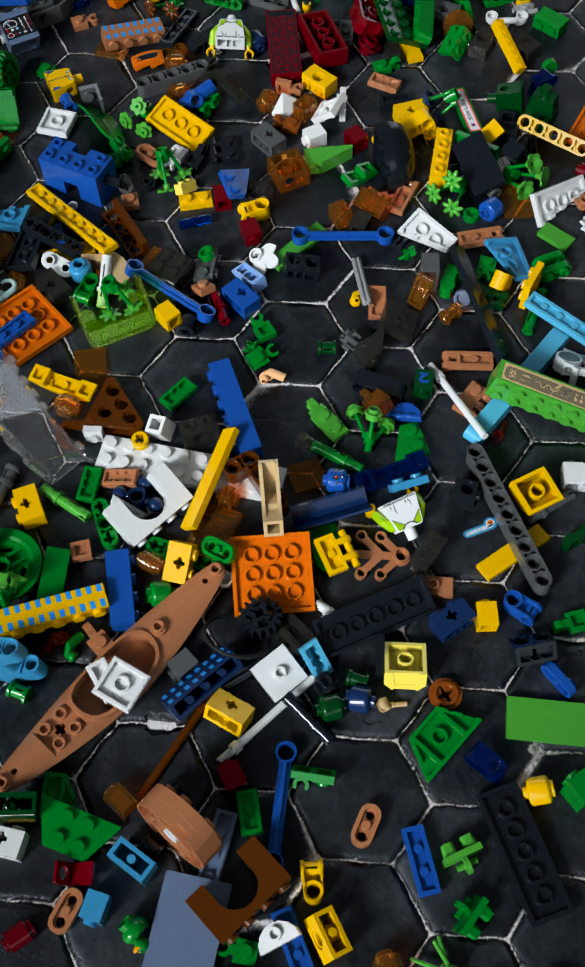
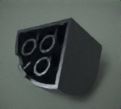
M393 121L374 123L373 164L378 170L388 195L394 194L397 188L404 185L409 187V183L415 180L417 173V150L413 145L408 130L402 124Z

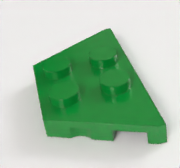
M436 706L413 732L408 740L428 784L482 722V719L466 716L456 711H448L446 708Z
M44 794L41 796L42 845L74 859L85 862L121 828L116 824Z

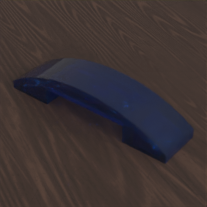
M423 449L405 455L403 460L371 471L368 468L352 474V478L356 487L363 485L365 492L388 487L387 485L392 484L394 479L403 477V480L410 478L411 474L422 472L428 468L430 463Z

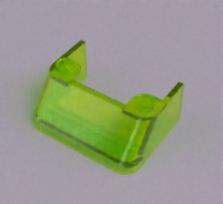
M133 272L132 276L137 290L129 294V301L135 303L139 299L140 302H143V305L139 307L140 311L134 312L133 316L128 315L125 317L124 314L126 312L121 310L119 313H122V315L116 317V321L110 318L108 322H105V319H96L95 314L91 310L85 309L80 311L76 299L72 295L69 296L78 322L91 347H104L151 329L155 325L156 319L142 279L136 272Z

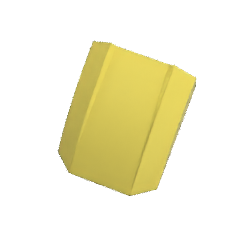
M385 641L384 685L391 690L410 689L418 691L424 688L427 683L426 643Z

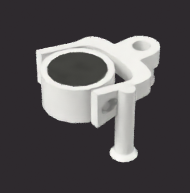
M564 348L563 351L556 353L552 368L561 375L570 376L568 384L575 386L578 376L585 377V355Z

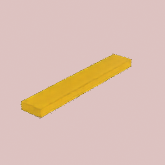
M236 427L223 429L180 526L183 530L198 529L240 430Z

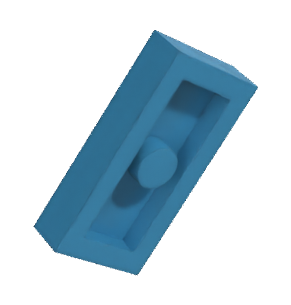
M421 472L411 474L410 479L403 480V477L394 479L392 484L387 486L389 492L394 493L430 481L428 475H422Z

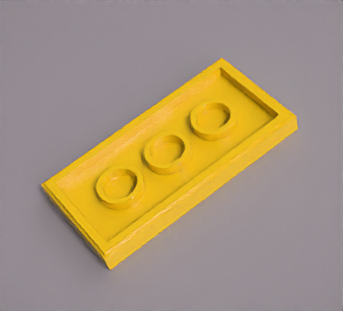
M166 95L161 98L145 118L149 124L192 152L196 151L200 143L205 144L215 132L214 127Z

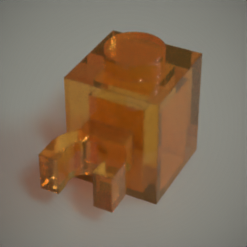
M365 388L359 392L364 397L361 403L365 410L369 406H377L383 413L381 418L394 408L390 397L378 388L372 393Z

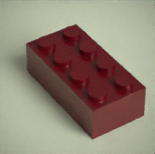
M327 9L298 14V32L315 64L322 69L347 64L349 48Z

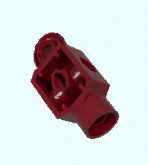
M353 0L354 4L349 12L353 31L360 35L359 51L365 56L376 54L381 50L378 40L383 36L384 29L373 0Z

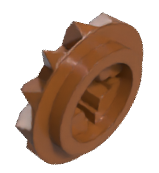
M438 679L429 688L428 696L430 703L435 707L446 708L448 711L455 710L461 703L462 690L451 679ZM441 690L445 693L451 692L448 697L449 701L446 698L439 699L442 694Z

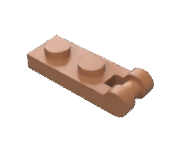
M411 181L409 187L404 185L397 188L387 206V212L403 216L414 194L417 192L420 182Z
M493 226L457 232L456 237L458 238L459 246L468 249L485 246V239L503 238L505 235H503L502 226Z
M442 352V360L444 361L442 363V370L445 372L451 370L493 371L492 352Z

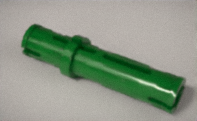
M539 287L536 290L537 293L546 298L548 292L545 288ZM530 310L521 331L526 336L533 334L539 317Z
M318 440L312 443L311 451L340 465V468H346L359 476L364 471L365 465L352 459L350 455L342 454Z

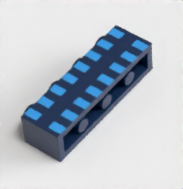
M225 646L220 648L225 652L235 654L234 651ZM215 652L159 700L169 714L180 722L244 666L239 659Z

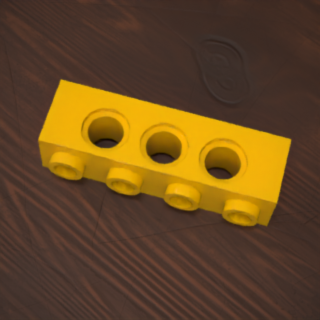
M437 127L429 176V185L431 186L432 183H435L436 189L444 187L446 183L442 177L447 176L453 129Z

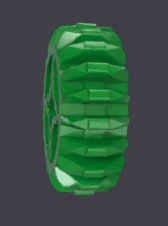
M0 51V88L14 87L17 90L18 80L20 79L19 65H17L18 61L15 59V56L8 51Z

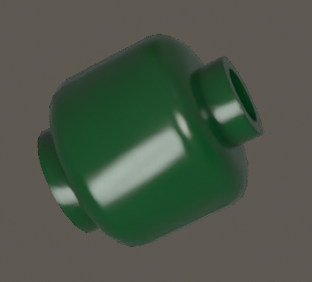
M338 693L320 695L317 703L314 704L316 717L319 716L325 723L341 720L343 714H346L344 697H340Z

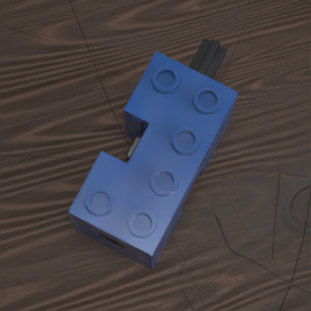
M55 136L38 158L46 187L68 194V188L71 184L78 186L81 200L101 208L116 188L121 189L124 183L123 180L117 178L113 157L92 149L84 156L79 154L76 143Z

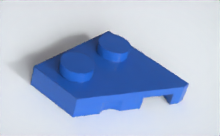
M249 168L221 169L218 175L229 200L245 198Z

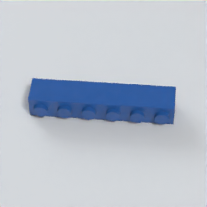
M229 358L209 363V371L206 374L208 381L213 383L211 388L214 397L218 396L217 405L219 411L224 413L222 415L224 425L229 428L236 427L240 430L233 446L235 456L245 451H253L259 457H262V445Z

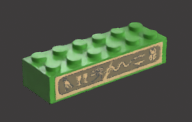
M501 359L489 377L484 394L585 433V390Z

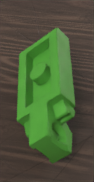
M312 397L306 401V407L309 409L308 414L311 416V420L333 443L348 434L349 429L322 403L318 404Z

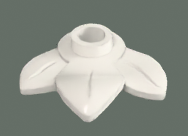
M268 243L262 248H253L249 253L253 268L263 275L267 268H275L279 264L278 257L273 254L277 246Z

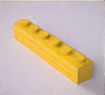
M503 18L495 20L491 28L514 75L523 73L527 68Z

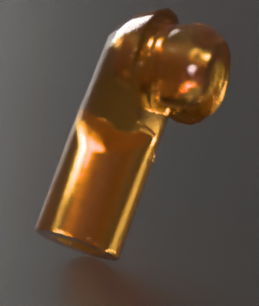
M14 270L11 271L9 278L17 282V292L19 293L26 288L27 279L21 273Z

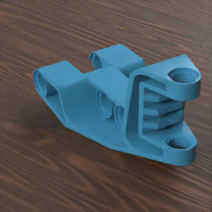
M0 637V681L10 683L13 679L18 682L40 680L47 675L48 665L36 655L28 654V649L14 638Z

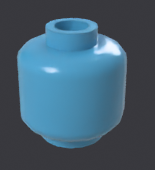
M76 258L69 264L70 275L77 283H81L86 274L93 273L92 266L86 258Z

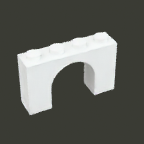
M164 462L153 469L146 477L159 492L163 500V510L158 517L150 520L140 519L133 515L119 498L102 512V515L132 549L136 546L138 548L142 547L148 541L146 537L151 533L155 536L163 529L161 525L167 521L169 524L177 517L175 514L180 509L184 511L191 504L190 501L193 495Z

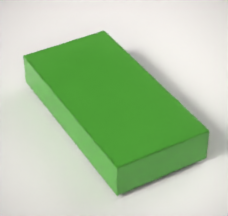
M549 222L537 232L538 237L562 250L564 253L575 242L574 237Z

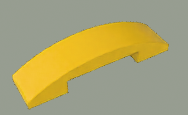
M35 364L28 377L29 381L47 390L86 402L91 401L98 388L97 384L83 379L79 381L55 373L52 369L39 364Z

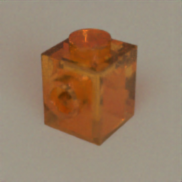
M344 199L329 204L328 216L338 230L353 224V212Z

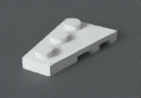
M418 208L397 230V234L445 253L458 240L455 235L421 208Z

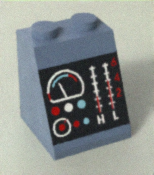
M17 7L11 12L0 13V31L12 55L16 56L40 47V35L25 7Z

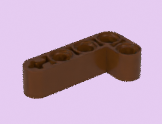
M245 451L232 458L224 465L226 480L231 484H236L248 478L261 497L259 478H256L259 476L258 460L261 459L253 451ZM280 487L282 515L285 517L289 513V500Z

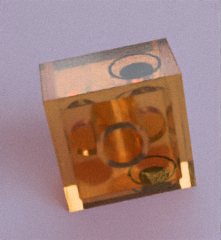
M297 147L267 157V172L280 194L310 184V168Z

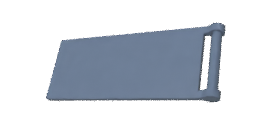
M167 870L148 940L149 946L145 952L142 967H214L220 942L186 904L185 900L203 885L221 906L228 908L232 885Z

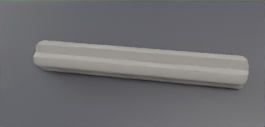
M353 257L352 266L362 305H371V296L361 258Z

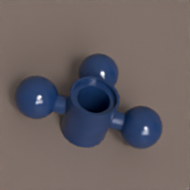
M146 475L139 478V487H134L128 492L125 487L117 486L112 494L122 500L128 499L132 506L141 511L147 506L152 512H159L163 508V501L160 498H146L145 491L153 486L147 480Z

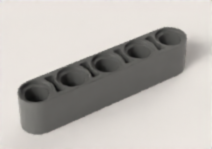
M199 59L139 77L136 80L138 96L145 99L206 81L210 77L209 64L207 60Z

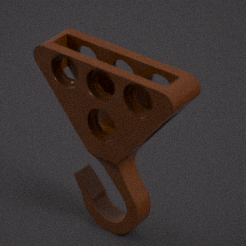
M108 377L92 404L87 417L83 420H66L60 423L55 429L54 436L57 444L62 449L74 450L86 448L85 443L62 439V435L67 430L83 431V425L102 426L106 435L132 437L136 432H145V427L142 419L114 377Z

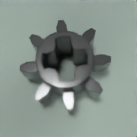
M355 329L352 331L346 330L339 338L341 341L340 345L346 352L350 349L355 351L362 343L360 340L361 336Z

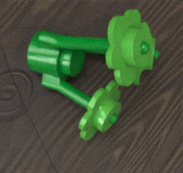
M140 96L133 98L130 109L135 111V113L131 116L127 112L120 113L119 121L126 129H132V119L138 115L146 118L154 106L149 101L144 102ZM148 122L136 124L135 132L137 135H140L142 138L152 137V127L149 126Z

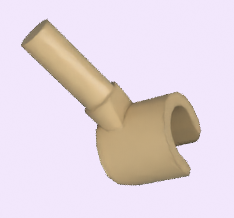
M382 697L378 699L376 705L379 711L384 713L391 708L406 707L407 701L389 703L387 697Z

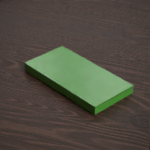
M507 696L505 739L585 747V703Z

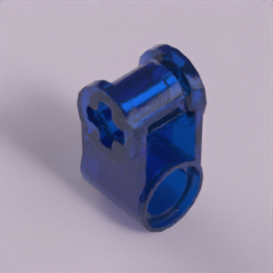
M543 68L531 76V86L528 88V93L533 95L537 87L543 86L545 83H549L554 87L558 77L548 69Z
M477 741L464 756L465 761L487 778L488 781L497 783L503 779L507 767L506 763L483 742ZM496 767L499 769L495 773L492 772V769H496Z

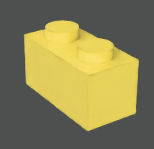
M186 178L185 181H178L174 185L176 195H184L197 190L195 179Z

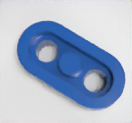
M548 661L541 665L543 674L564 697L569 699L576 694V683L570 677L567 678L564 675L561 667L556 662Z

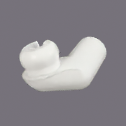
M319 599L315 603L316 610L320 611L322 615L334 611L333 607Z

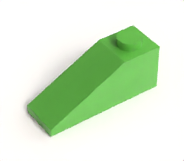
M353 145L304 149L306 175L324 173L352 159Z

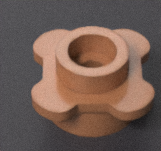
M584 193L579 198L574 199L577 208L585 211Z

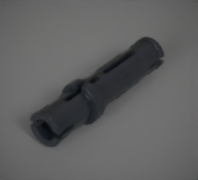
M291 691L281 699V702L309 728L308 731L311 734L314 733L326 746L336 737L322 723L323 720L321 718L318 719Z

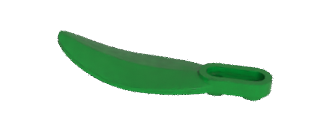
M78 104V107L88 114L102 134L109 139V144L121 160L130 162L133 157L132 150L126 144L122 130L114 118L108 113L103 114L100 109Z

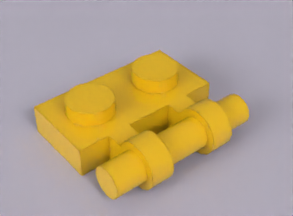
M344 529L337 532L340 537L338 539H335L333 533L314 539V545L329 577L347 571L349 569L347 562H351L354 568L361 565L358 559V552L354 551L351 544L350 535H347ZM344 546L347 554L343 555L339 547Z

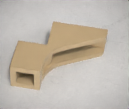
M278 459L258 460L264 537L284 536Z

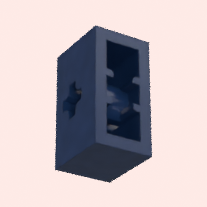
M463 597L457 600L452 599L446 604L444 609L441 611L436 610L429 616L428 627L440 642L445 644L474 624L477 614Z

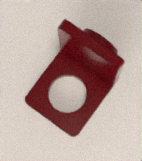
M55 860L54 884L67 887L94 884L95 861L70 863ZM62 866L66 870L64 880L61 879L59 874Z

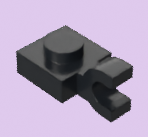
M200 143L195 152L190 151L182 162L183 167L188 169L192 167L193 171L198 172L207 155V152L204 151L206 145Z

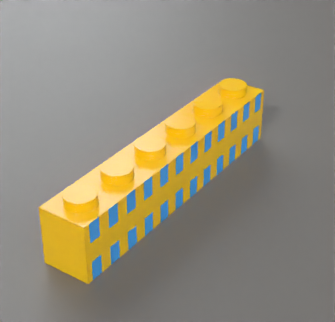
M103 583L0 609V637L19 639L28 633L33 632L37 634L45 631L47 628L63 627L69 622L79 623L88 617L104 616L109 612V603Z

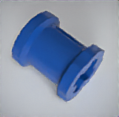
M68 92L62 94L59 100L64 105V110L76 112L78 106L73 101L72 94Z

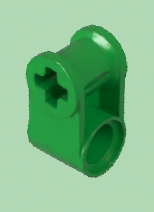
M88 273L84 276L80 285L74 291L73 302L83 303L89 308L94 305L98 297L96 290L99 286V278L97 274Z

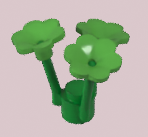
M538 153L529 154L526 163L508 164L503 170L502 174L506 183L517 188L519 200H527L534 191L532 181H523L521 184L514 182L520 176L534 177L540 181V187L547 186L550 176L549 167H543L541 170L543 161ZM526 167L529 173L520 172L517 168Z

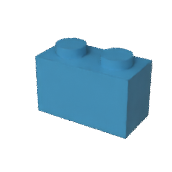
M122 836L119 837L106 854L111 861L144 887H146L159 869L156 862Z

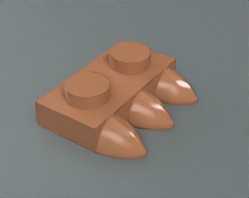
M472 380L459 397L476 418L478 415L476 411L481 412L485 407L482 402L489 403L492 398L484 394L485 387ZM454 403L452 405V410L464 416L460 409L457 407V405Z

